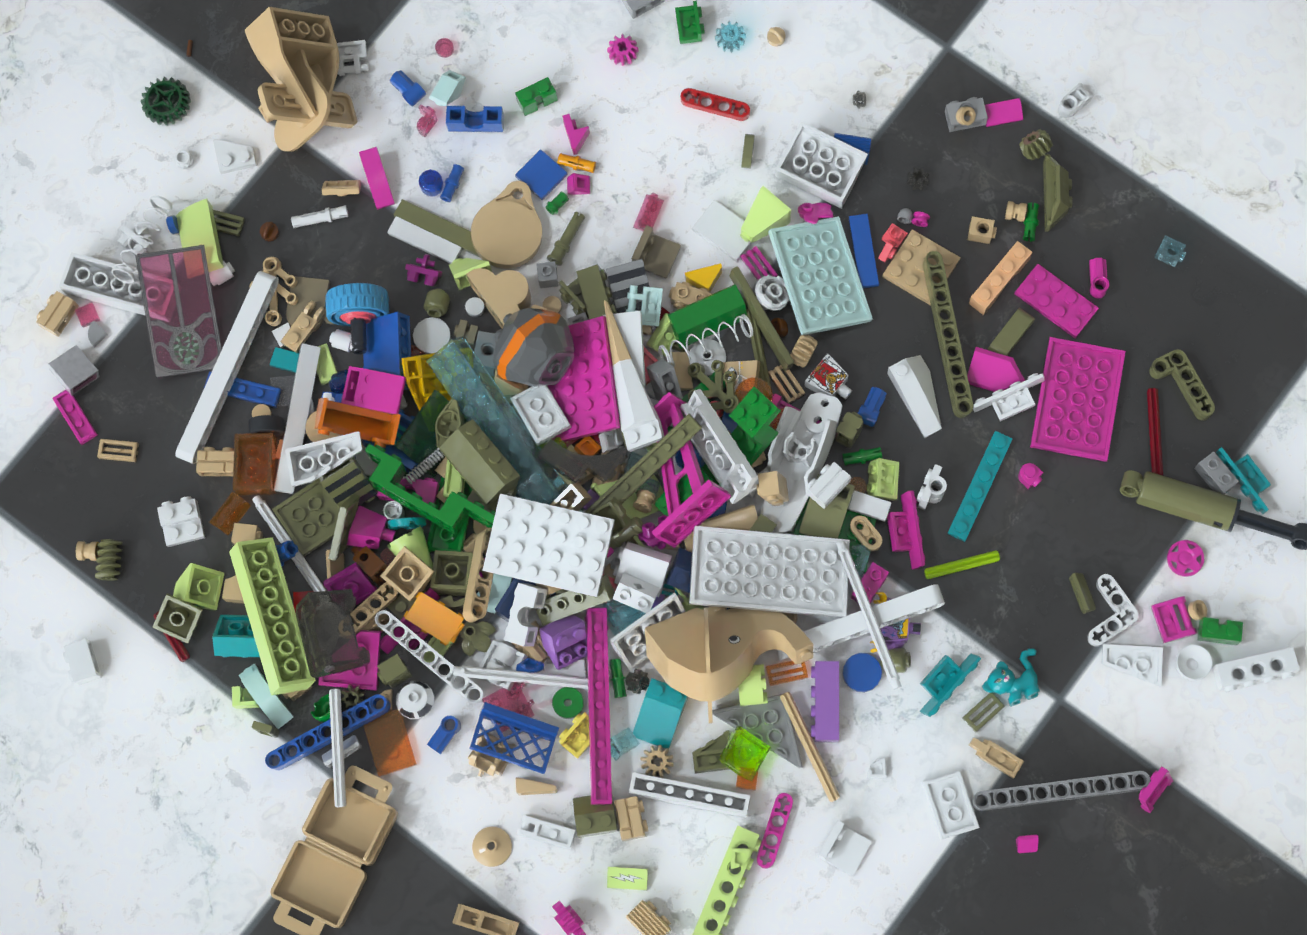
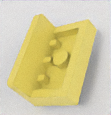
M586 712L582 715L579 713L572 721L573 726L569 730L566 728L559 736V743L577 759L590 746L589 716Z

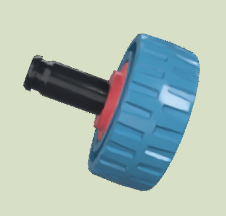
M350 283L331 288L326 293L327 319L334 324L351 327L352 352L354 354L366 353V324L373 318L389 314L387 290L381 286L368 283Z

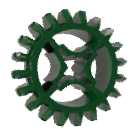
M163 77V80L160 81L157 78L155 84L150 82V88L145 87L146 93H142L144 99H141L142 110L145 112V116L150 118L151 122H157L158 125L164 122L168 126L171 121L175 125L176 119L182 121L181 115L187 116L185 110H190V93L179 80L175 81L172 77L168 80L166 77ZM162 98L167 100L170 105L164 102Z

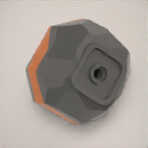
M526 308L513 314H507L503 319V328L499 329L494 335L496 345L493 362L498 375L502 379L534 387L555 385L560 382L574 359L573 338L565 319L554 311Z

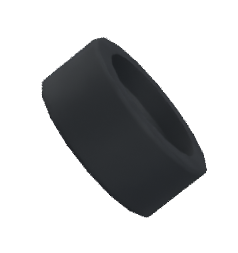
M261 415L248 420L249 436L252 438L272 439L281 437L285 433L284 418L281 416Z

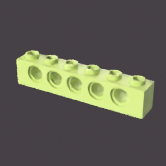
M737 825L693 935H723L720 932L722 927H727L731 918V915H728L730 907L735 908L739 898L736 896L738 888L742 889L746 878L743 877L746 869L750 871L754 859L751 858L753 851L757 852L762 842L758 840L759 834ZM745 845L748 849H751V855L748 861L741 866V871L738 874H732L729 871L731 866V848ZM725 882H730L733 885L732 892H723L722 885ZM717 901H723L726 908L722 912H717L714 909V904ZM709 920H715L718 923V927L716 930L710 931L707 929L706 923Z

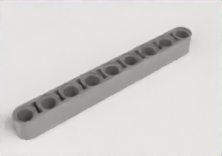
M1134 771L977 792L973 796L972 806L977 811H987L1142 790L1145 786L1147 787L1150 783V777L1144 771ZM1136 776H1141L1144 779L1143 786L1136 784ZM1117 778L1124 781V788L1116 786L1115 780ZM1096 781L1104 783V791L1097 790L1095 786ZM1080 783L1085 787L1083 794L1076 791V784ZM1057 786H1062L1065 789L1064 796H1059L1056 793ZM1043 789L1046 793L1045 798H1038L1036 790ZM1018 791L1025 793V801H1019L1016 798ZM997 794H1003L1006 797L1004 804L997 802ZM978 796L986 799L985 806L977 804L976 798Z

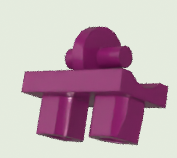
M425 254L423 258L417 257L416 263L422 264L421 266L406 264L405 269L408 270V281L418 282L420 273L426 274L424 284L435 286L438 277L442 276V271L428 268V266H435V261L430 260L429 254Z
M662 515L658 517V524L662 523L668 516ZM652 522L643 524L642 533L638 534L639 540H644L648 546H657L660 550L666 548V543L656 538L652 533L657 526Z

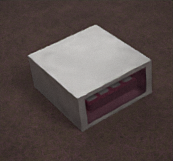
M77 345L48 363L51 373L71 396L99 378L98 369Z

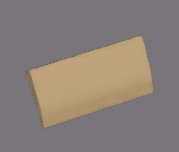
M753 504L706 519L700 526L749 531L757 520L758 515ZM694 531L683 540L686 550L690 552L693 551Z

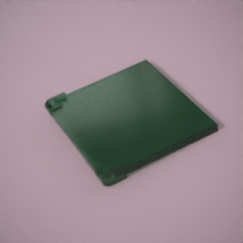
M437 390L433 391L395 445L397 449L418 465L423 460H426V458H429V455L434 453L435 450L437 451L438 448L435 424L437 417L449 401ZM463 414L465 424L471 421L465 414ZM441 458V461L438 460V463L435 462L432 468L429 467L427 473L435 477L437 474L435 469L444 458Z

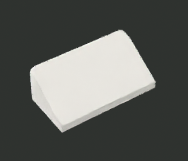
M355 735L343 741L344 758L362 748ZM332 749L322 755L323 762L328 768L333 766Z

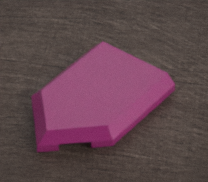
M979 347L975 348L967 374L969 385L995 392L1003 389V391L1009 389L1010 385L1020 381L1022 383L1025 381L1013 357Z

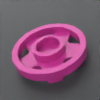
M1181 540L1170 547L1167 553V563L1175 574L1183 577L1193 576L1200 571L1204 564V553L1196 543L1189 540ZM1188 544L1192 545L1195 548L1190 549L1188 547ZM1176 546H1178V551H1177V552H1172V550H1173ZM1199 556L1201 558L1200 564L1196 560ZM1171 561L1177 563L1176 569L1172 565ZM1188 568L1193 570V572L1184 573Z

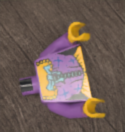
M876 592L875 594L879 596V600H873V603L881 604L892 599L887 597L884 592ZM910 618L880 628L888 650L903 647L908 641L909 634L920 635L921 623H912ZM876 646L870 650L872 653L877 652Z

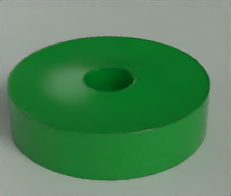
M564 687L554 694L552 706L559 717L573 719L582 712L584 700L577 689ZM566 700L572 701L570 706H565L564 703Z

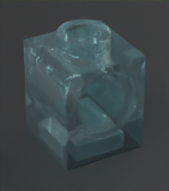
M1165 235L1154 258L1175 267L1177 262L1182 263L1186 252L1183 251L1186 245ZM1168 249L1174 250L1176 255L1169 254Z

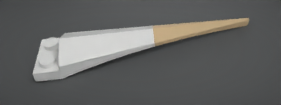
M604 300L621 431L624 434L627 450L632 452L659 442L664 437L661 421L632 361L610 305Z

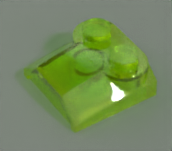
M737 726L729 734L728 742L718 760L737 775L752 781L771 747L741 726Z

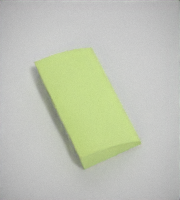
M208 199L196 202L180 211L176 217L182 248L204 245L208 271L211 272L224 268L213 208ZM201 249L183 252L187 277L190 279L205 274Z

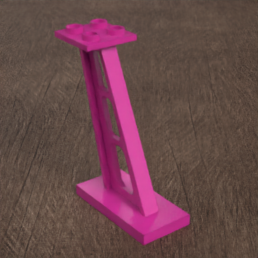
M671 392L664 395L654 405V409L661 421L664 436L668 434L667 428L672 423L675 427L683 419L680 407L686 403ZM691 440L680 449L684 461L682 471L677 475L675 474L673 457L661 467L668 517L652 533L656 538L674 548L694 531L695 526H700L731 497L727 490L711 480L704 482ZM687 474L693 494L681 504L678 482Z

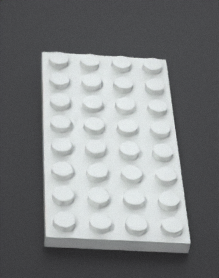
M695 526L689 604L839 618L846 617L848 574L838 554L839 550L836 544L845 541L847 548H849L850 540Z

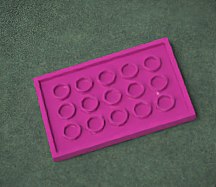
M605 316L568 325L574 343V359L561 381L555 385L547 386L571 428L551 438L550 444L555 445L620 428Z
M1053 337L1049 338L1043 370L1045 381L1041 382L1030 444L1031 448L1107 462L1126 351Z

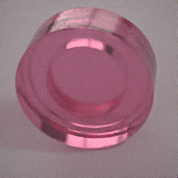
M442 38L436 42L435 50L440 57L446 58L452 55L454 46L451 40Z

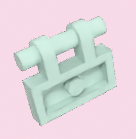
M630 285V292L627 293L629 303L626 312L638 311L635 310L636 299L642 300V325L659 326L663 288L643 286V294L637 293L638 286Z

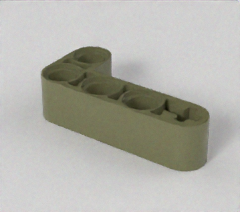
M1173 350L1154 360L1149 369L1152 378L1162 379L1171 374L1195 417L1202 421L1209 419L1215 410V405L1184 351ZM1172 358H1179L1181 363H1174ZM1157 365L1162 366V368L1164 369V371H1163V372L1157 371L1156 368H1155V366H1157ZM1181 374H1187L1190 380L1183 379ZM1191 390H1196L1199 396H1193Z

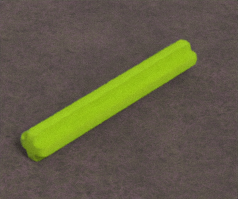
M995 550L926 568L924 574L926 579H932L997 562L1000 560V555Z

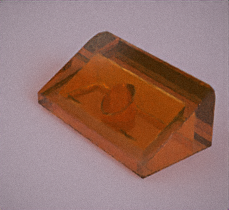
M232 492L209 523L224 534L229 535L234 528V523H238L251 505Z

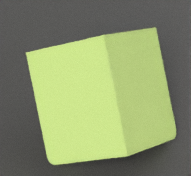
M240 686L232 687V706L234 708H259V705L246 688H241Z

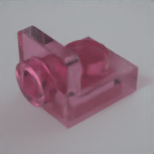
M420 104L418 108L423 116L418 120L416 127L419 134L426 137L438 120L434 109Z

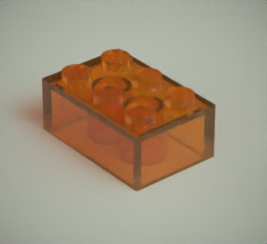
M273 433L235 434L233 491L237 495H275L273 490L276 480L277 438Z

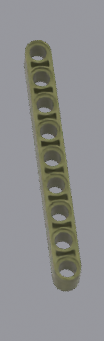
M931 251L923 260L924 275L953 413L958 418H965L973 410L971 391L943 258L939 252ZM929 258L935 259L936 262H937V264H936V265L930 264L929 261H928V259H929ZM937 276L940 279V283H935L932 277ZM936 295H942L944 301H938ZM941 312L947 314V320H944L940 317ZM944 331H949L952 334V338L945 337ZM948 349L954 350L955 353H956V356H954V357L950 356V355L948 354L947 350H948ZM951 368H957L960 374H953ZM955 386H961L963 393H957ZM959 404H964L967 407V412H962L959 409Z

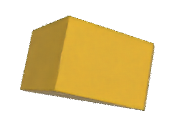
M719 263L685 272V280L698 289L705 288L711 292L722 274V265Z

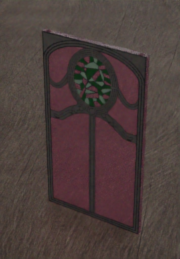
M200 244L198 246L144 254L138 253L135 257L156 378L213 369L222 348L204 245Z

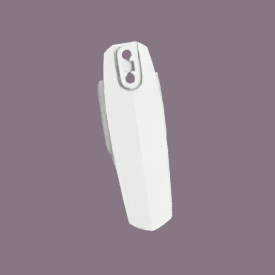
M818 392L808 397L801 411L788 406L784 408L776 429L779 434L772 441L768 453L769 461L767 468L768 472L778 471L786 478L789 501L783 502V505L772 506V504L764 500L760 514H763L777 524L772 533L782 534L792 531L809 498L807 494L809 488L807 485L820 474L839 424L843 406L836 397ZM824 403H829L828 406L823 407ZM821 418L822 422L820 424H816V422Z

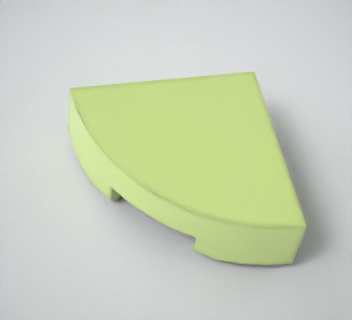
M731 848V869L744 865L751 855V849Z

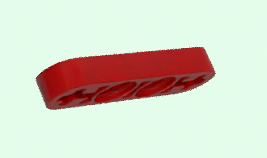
M692 88L684 89L680 95L681 103L689 108L738 121H745L750 116L749 105L741 101ZM688 94H691L692 98L687 101L686 97ZM708 98L712 103L709 106H704L701 104V101ZM727 103L729 109L722 111L719 109V105ZM732 105L735 106L734 113H731V112H732ZM741 108H744L745 112H743V114L740 115L739 111L741 110Z

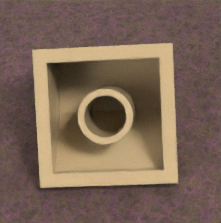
M404 546L382 573L381 577L407 600L412 601L417 599L416 595L418 592H422L428 585L434 570Z

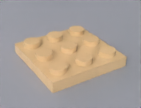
M911 230L882 277L931 306L923 270L924 258L931 251L939 252L942 255L948 279L960 261V257L918 232ZM929 258V259H928V261H929L930 264H932V265H936V264H937V262H936L935 259H933V258ZM937 276L932 277L935 283H940V279Z

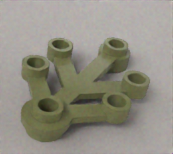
M714 360L711 364L712 370L715 371L714 383L705 374L703 365L699 363L689 365V375L699 379L710 389L702 391L707 398L718 397L721 400L720 402L710 403L713 409H723L726 413L731 414L740 403L739 398L735 396L736 374L726 371L723 375L724 363L720 360ZM723 380L727 382V394L723 392ZM694 389L690 390L688 393L689 400L694 392Z

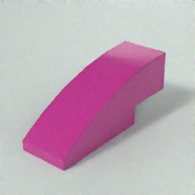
M377 147L360 151L359 155L377 210L394 205L393 196Z

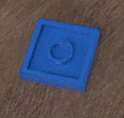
M540 149L515 174V177L519 181L525 182L530 190L543 200L568 174Z

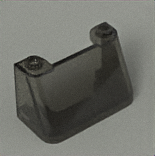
M352 589L308 592L296 606L298 627L309 672L313 678L363 667L370 662L369 651L365 647H358L350 615L356 606V598L353 596Z

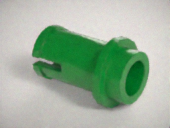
M561 191L551 202H547L545 208L550 214H557L558 210L569 201V198Z

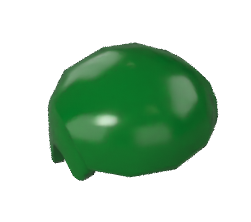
M329 694L314 703L315 711H311V715L323 723L330 720Z

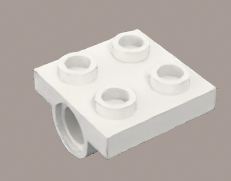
M935 464L933 470L929 468L923 483L926 484V487H921L916 500L919 502V509L925 511L928 502L935 504L942 500L947 484L945 479L939 476L942 469L941 466Z
M493 640L479 667L516 671L517 664L527 659L528 656L507 644ZM484 679L508 691L511 690L514 682Z

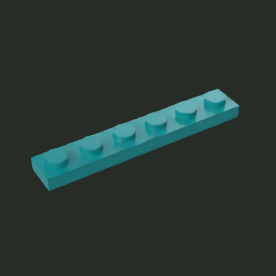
M997 431L994 432L951 524L948 535L964 542L966 541L1011 444L1012 438Z

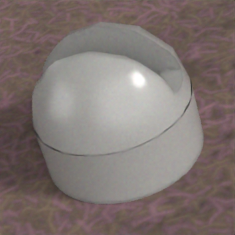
M908 208L901 209L897 220L904 224L912 222V211Z

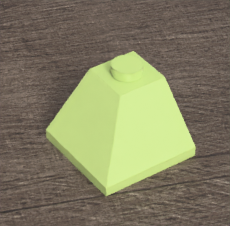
M458 258L452 264H449L458 290L470 286L466 274L471 270L483 268L492 272L489 261Z
M190 563L176 582L173 596L198 608L217 610L224 572Z

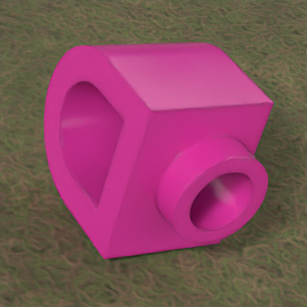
M1027 463L1021 467L1018 478L1029 489L1032 485L1036 487L1043 480L1041 478L1043 472L1036 465Z

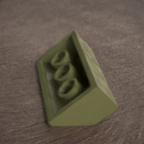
M473 419L457 428L440 446V451L486 506L498 499L500 494L505 495L517 487L520 475Z

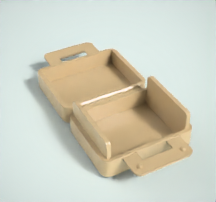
M350 766L345 774V807H335L333 778L325 781L302 827L303 834L307 836L305 841L298 840L294 843L271 888V896L281 901L273 917L275 923L299 935H320L325 924L334 928H341L344 925L367 879L366 872L360 868L362 864L371 866L375 863L398 817L397 810L385 804L392 791V784L357 766ZM355 780L379 790L376 797L373 798L352 788ZM291 907L313 917L314 920L311 926L289 916L288 913Z

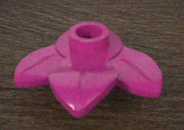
M804 203L798 207L799 216L812 224H817L819 218H833L831 205L827 203Z

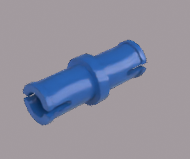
M453 165L449 177L445 180V187L440 195L441 200L451 202L455 190L460 185L459 180L464 171L462 166Z

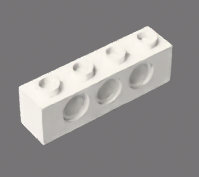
M1293 647L1224 662L1212 667L1218 689H1225V692L1237 690V686L1244 685L1245 688L1255 686L1257 681L1263 680L1264 683L1273 682L1276 680L1275 677L1282 676L1283 679L1295 676L1294 673L1300 670ZM1272 662H1277L1279 664V671H1276L1272 668ZM1253 666L1259 667L1260 675L1253 673ZM1234 670L1241 673L1242 677L1240 680L1233 676Z

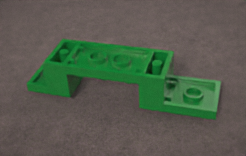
M755 386L729 415L738 424L730 435L736 441L737 446L751 466L779 434L770 423L781 412ZM706 463L703 467L700 466L704 482L711 480L719 485ZM687 474L678 482L681 504L693 494ZM664 491L654 505L664 515L668 516Z
M368 444L365 451L369 459L378 464L369 478L374 489L454 535H457L468 516L482 525L492 528L496 512L484 510L485 507L476 501L474 503L467 500L468 497L461 492L456 494L452 491L440 511L438 510L439 507L434 503L429 502L427 504L422 501L423 498L414 492L412 494L406 492V488L399 484L406 474L404 464L401 462L402 459L395 454L391 456L386 454V450L377 444L375 446Z

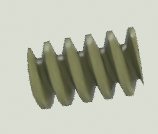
M103 539L97 545L101 550L97 551V555L100 557L96 559V562L100 565H97L95 568L99 571L95 574V578L115 581L117 579L114 576L120 575V572L115 571V568L121 567L120 564L115 563L117 560H121V557L117 556L116 553L122 552L117 546L122 545L123 542Z

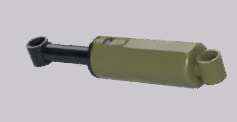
M1132 470L1126 471L1123 475L1120 492L1126 497H1137V504L1228 532L1232 531L1235 524L1290 540L1294 548L1307 550V523H1297L1293 526L1240 509L1241 499L1146 471L1144 476Z

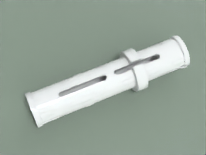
M344 205L292 216L291 221L293 228H298L320 222H333V220L349 216L347 207Z

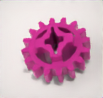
M559 900L552 906L558 914L554 919L567 935L572 933L573 935H586L581 928L584 922L570 905L565 908Z

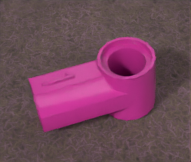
M1094 258L1089 260L1091 284L1089 291L1092 297L1099 299L1105 296L1109 288V280L1107 279L1106 259ZM1095 285H1101L1103 289L1099 290Z

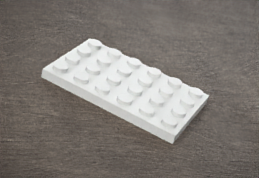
M500 494L482 571L598 597L615 520Z

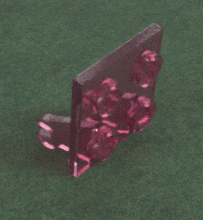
M514 682L510 691L502 688L482 699L484 703L486 702L530 718L535 716L531 709L532 705L535 704L534 700L532 699L527 702L522 692V689L526 686L524 682L520 683V685L518 682ZM503 726L499 729L503 733L510 729V727Z

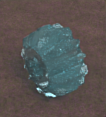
M728 21L727 25L722 23L721 28L716 29L715 41H717L718 48L723 47L724 52L730 49L732 53L734 48L739 51L740 45L744 46V39L746 38L743 26L738 27L737 22L731 25L730 21Z

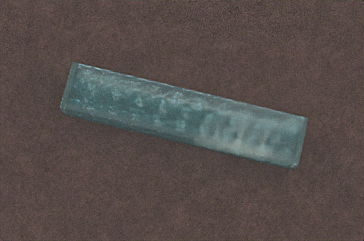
M462 336L451 339L426 362L450 397L458 401L460 411L469 422L473 419L520 475L516 487L519 497L550 505L567 488L566 484L541 448L536 445L530 432L465 338Z

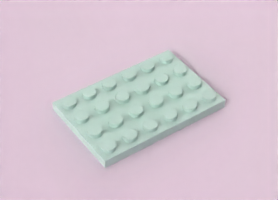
M839 216L818 220L817 224L805 222L769 230L768 233L801 336L872 321L873 318Z

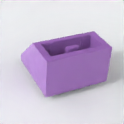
M574 614L539 629L542 646L557 670L587 656L585 623Z

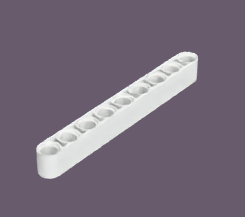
M935 584L872 606V610L879 628H883L939 608L945 602L939 585ZM861 610L803 632L813 643V652L864 635L870 631ZM776 650L781 663L791 661L786 653Z

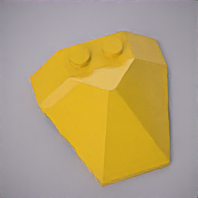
M470 349L401 358L406 383L429 432L435 431L437 417L451 399L458 401L460 409L464 411L463 416L465 420L466 394L470 386L468 385L469 374L472 372Z

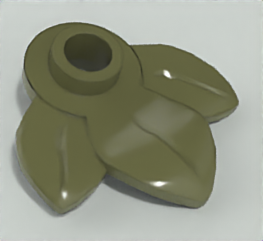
M484 621L477 624L465 622V626L460 631V636L463 639L461 644L463 651L468 656H472L476 650L487 652L491 645L489 636L496 631L495 627ZM467 628L473 629L472 635L466 633Z

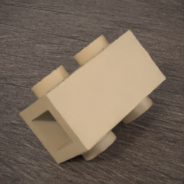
M677 282L676 286L671 288L669 298H671V305L674 308L681 309L712 295V293L705 288H694L687 282Z

